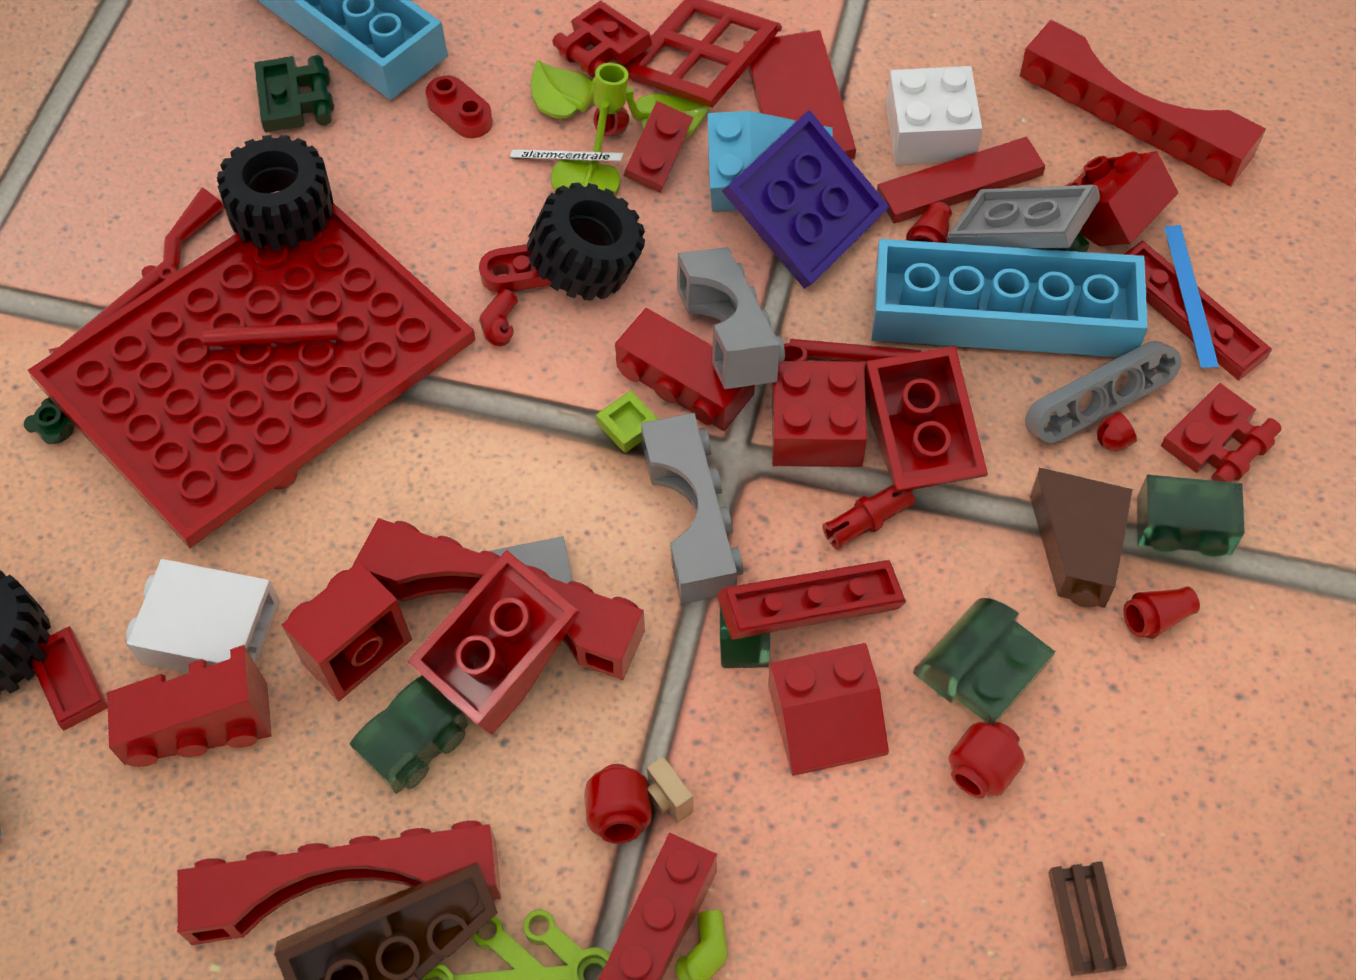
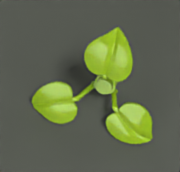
M540 60L536 61L532 72L531 95L535 106L542 113L550 117L566 119L572 117L577 110L586 112L592 104L595 103L600 114L593 152H601L607 114L617 113L625 105L626 101L633 118L642 121V130L656 101L694 117L685 139L696 131L709 112V107L679 96L667 94L645 95L635 103L633 97L634 88L627 87L628 71L617 63H604L598 66L595 71V78L592 80L578 72L552 67ZM562 159L552 169L551 184L554 191H556L557 188L563 185L569 188L571 183L580 182L584 187L591 183L597 185L598 189L605 191L607 188L613 191L615 196L620 185L619 172L611 165L598 164L599 160H591L590 162L589 160Z

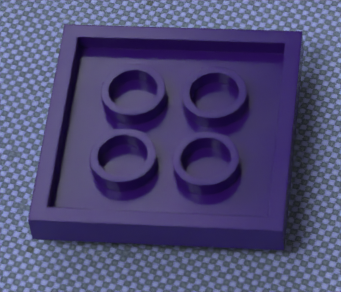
M810 110L798 118L721 190L803 288L812 285L890 207Z

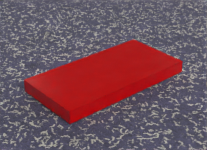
M815 30L774 37L748 67L760 113L797 120L810 110L823 126L832 128L833 139L850 159H855L856 146L821 31Z

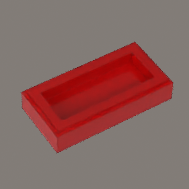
M70 626L50 635L48 643H38V646L47 654L44 663L32 659L31 664L57 723L63 731L108 708L107 701L75 632Z

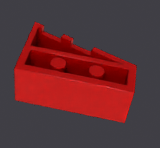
M241 645L230 649L231 659L207 667V662L201 659L188 664V674L166 681L165 675L158 674L107 692L109 748L124 765L144 767L156 763L158 758L173 755L196 757L205 754L210 748L226 745L234 748L251 746L257 742V739L272 737L267 682L246 647Z

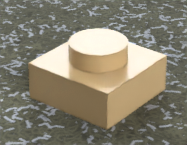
M664 756L648 766L647 777L650 785L648 786V792L651 802L660 814L668 811L676 823H679L693 813V795Z

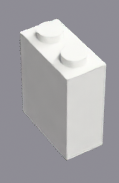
M161 559L155 574L150 575L144 588V602L139 614L132 618L128 625L126 645L141 664L189 673L188 664L201 659L207 662V667L231 659L230 649L241 645L246 647L257 665L280 599L270 580Z

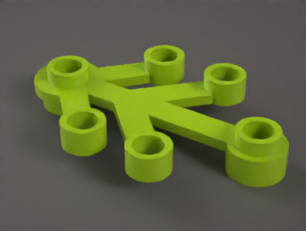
M534 910L526 916L523 923L527 939L534 945L546 944L566 964L565 966L544 967L504 931L500 920L494 916L486 923L497 927L496 935L492 939L483 940L479 938V931L472 937L477 946L485 950L492 949L514 970L453 975L448 967L439 963L421 980H585V974L589 969L594 967L601 970L604 969L611 953L599 947L582 950L556 927L550 913L545 910ZM537 920H545L549 923L548 931L541 936L530 932L531 925Z

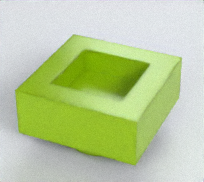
M631 390L596 414L597 425L624 453L642 441L641 423L659 420Z

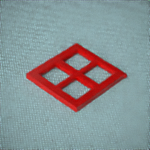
M683 0L651 35L652 46L623 67L628 71V79L713 108L775 35L782 30V25L778 22L709 0ZM695 12L719 19L702 40L677 33ZM731 23L757 31L738 53L713 45ZM665 45L690 53L671 75L646 67ZM701 57L726 65L708 88L682 79Z

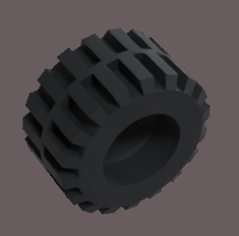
M272 135L262 136V140L254 141V139L246 141L243 148L236 147L230 152L232 158H224L220 165L222 171L217 174L219 185L217 187L231 228L246 243L253 241L255 247L262 249L266 245H270L272 250H281L283 245H290V248L299 246V241L303 239L308 242L315 238L314 232L323 231L327 226L326 219L332 217V205L334 204L323 158L319 157L318 150L313 146L307 147L306 141L300 138L292 141L289 135H280L279 138H272Z
M578 182L571 183L569 188L563 185L557 188L555 193H551L547 197L529 234L527 251L531 252L529 260L532 266L539 267L537 274L542 280L548 279L551 282L550 287L556 291L560 288L566 291V296L575 298L577 295H581L583 300L593 301L595 295L600 299L607 298L611 292L615 294L620 290L639 259L641 251L645 246V239L643 238L645 233L644 227L637 222L640 217L636 211L630 210L627 207L629 203L626 200L615 197L613 191L607 188L605 191L598 189L597 185L591 183L584 187Z
M0 570V694L3 690H7L11 694L20 689L18 683L22 679L26 678L30 681L36 674L31 664L32 659L44 663L47 654L38 646V643H48L50 634L47 630L51 628L49 618L44 614V609L18 580L10 574L6 576L2 570Z

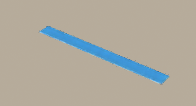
M1181 225L1164 226L1201 368L1219 367Z

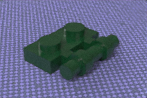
M313 55L309 57L308 65L301 67L296 66L294 56L254 62L260 118L264 132L305 126L303 114L311 112L315 114L318 124L327 125L331 123L334 102L333 96L328 92L327 88L330 84V74L328 68L324 66V60L321 56ZM309 86L312 92L300 94V87Z

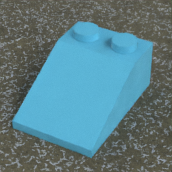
M752 111L707 113L712 212L737 210L721 190L796 120ZM824 126L828 133L833 137L832 128Z

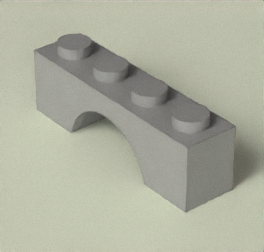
M728 247L678 253L677 291L687 312L710 316L722 321L714 325L712 364L724 389L777 382L778 365L783 363L785 358L784 344L780 336H775L771 328L768 312L761 310L755 288L748 286L742 264L736 263Z
M694 413L641 423L642 447L651 484L668 487L681 493L689 500L696 512L691 526L681 536L670 542L671 565L681 605L716 598L722 588L736 586L737 575H742L744 571L739 548H730L727 534H731L733 530L728 507H719L716 495L722 494L717 467L709 468L706 456L711 455V445L707 429H698Z

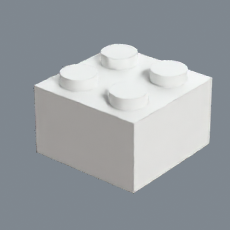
M971 66L890 70L886 110L894 165L945 163L978 152L982 123Z

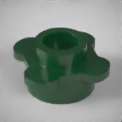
M50 398L44 399L35 414L26 417L24 420L26 431L38 433L40 438L47 444L65 441L74 430V424Z

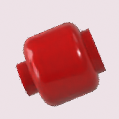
M985 722L972 724L949 755V764L952 769L951 777L956 785L967 794L979 799L985 796L994 797L1002 795L1025 763L1023 750L1018 744L1020 739L1017 733L1009 726L1000 722H995L994 725Z
M612 764L595 773L587 781L584 792L586 822L590 830L606 842L613 844H623L635 840L650 825L652 818L651 797L648 792V786L650 785L646 776L636 769L629 768L623 764Z

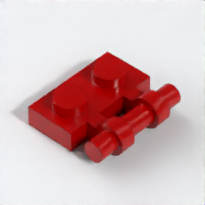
M601 0L571 20L573 33L568 36L563 33H557L552 41L553 46L559 49V54L569 62L579 63L582 71L592 78H595V71L598 66L611 60H615L624 66L652 46L650 32ZM590 44L593 45L594 48L588 51L585 49Z
M1219 383L1164 437L1161 447L1195 473H1198L1207 463L1211 464L1217 469L1211 475L1212 481L1218 487L1226 488L1233 480H1240L1250 470L1249 463L1257 455L1267 453L1275 444L1274 438L1281 432L1282 427L1278 421L1272 418H1268L1261 426L1250 424L1249 421L1257 409ZM1232 438L1242 444L1236 451H1228L1224 448Z

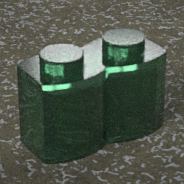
M421 675L407 685L393 699L387 709L372 718L354 736L349 744L355 754L397 794L405 787L412 789L417 786L429 771L428 764L433 758L442 752L448 754L457 748L465 737L466 733L464 730L468 723L464 713Z

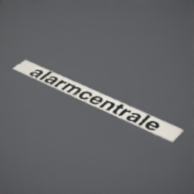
M512 149L509 157L621 161L624 153Z

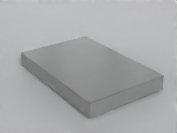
M1097 185L980 189L946 237L947 241L952 244L1014 248H1069L1100 200Z

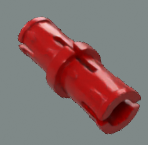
M892 484L870 498L863 496L855 501L853 508L822 524L824 535L827 540L834 536L835 540L831 541L830 544L839 550L843 545L868 530L873 533L882 528L883 521L905 508L913 506L915 504L914 495L911 490L904 493H896Z

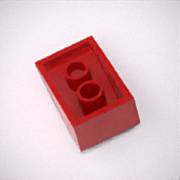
M956 346L866 362L864 369L865 400L870 421L896 493L986 477L988 475Z
M506 550L407 662L474 723L493 735L525 699L580 612L512 553Z

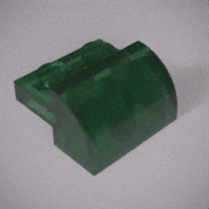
M979 598L917 664L913 674L948 702L952 703L957 699L985 722L994 725L1049 664L1056 651L1016 622L1019 615L1017 611L997 600Z

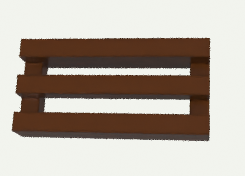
M1092 862L1090 866L1075 864L1071 865L1070 868L1062 869V866L1051 867L1048 874L1071 976L1123 970L1127 966L1103 862ZM1086 879H1091L1109 959H1104ZM1065 881H1073L1091 961L1083 962Z

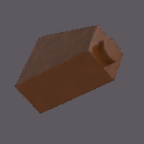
M1039 467L1031 490L1030 500L1057 595L1070 599L1074 604L1082 607L1100 606L1105 608L1116 585L1133 489Z

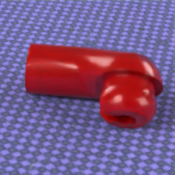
M505 288L498 292L479 318L487 342L499 347L507 345L514 334L513 326L509 325L506 317L518 303L516 295Z

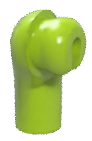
M708 910L697 914L700 942L687 956H681L676 961L675 973L678 980H711L725 964L728 953L721 910Z

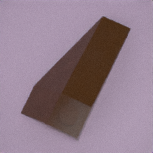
M476 862L331 917L276 942L274 955L284 980H421L442 960L450 957L489 922L498 911L479 864Z

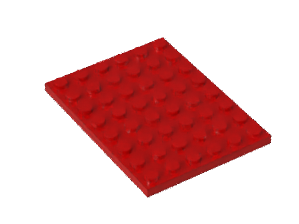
M336 204L332 205V217L326 219L327 226L324 230L315 231V238L308 242L303 239L299 241V246L290 248V245H283L281 250H272L270 245H266L262 249L255 247L253 241L246 243L240 239L238 233L234 234L28 369L32 380L189 549L285 480L288 474L292 475L475 341L473 328ZM335 321L339 322L340 339L205 347L203 343L204 329Z

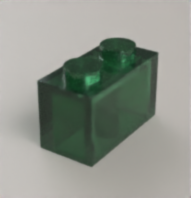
M1147 474L1137 495V545L1150 546L1162 552H1171L1178 549L1199 551L1203 555L1211 557L1233 554L1245 534L1242 483Z

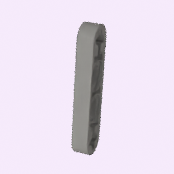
M1160 341L1147 342L1033 403L1027 411L1025 426L1028 432L1046 443L1061 441L1166 385L1179 372L1181 366L1179 351ZM1127 371L1128 382L1121 391L1116 392V380L1123 372ZM1087 391H1092L1090 405L1085 410L1079 411L1078 404L1080 398Z

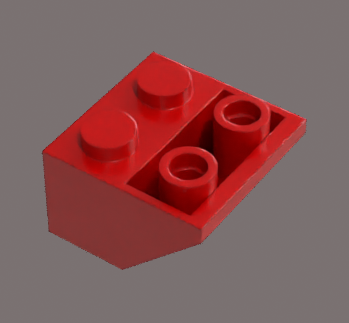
M1132 151L1122 156L1111 158L1106 156L1096 157L1085 164L1083 167L1084 172L1075 181L1065 185H1097L1100 200L1079 232L1098 246L1131 244L1179 194L1157 151L1141 154Z

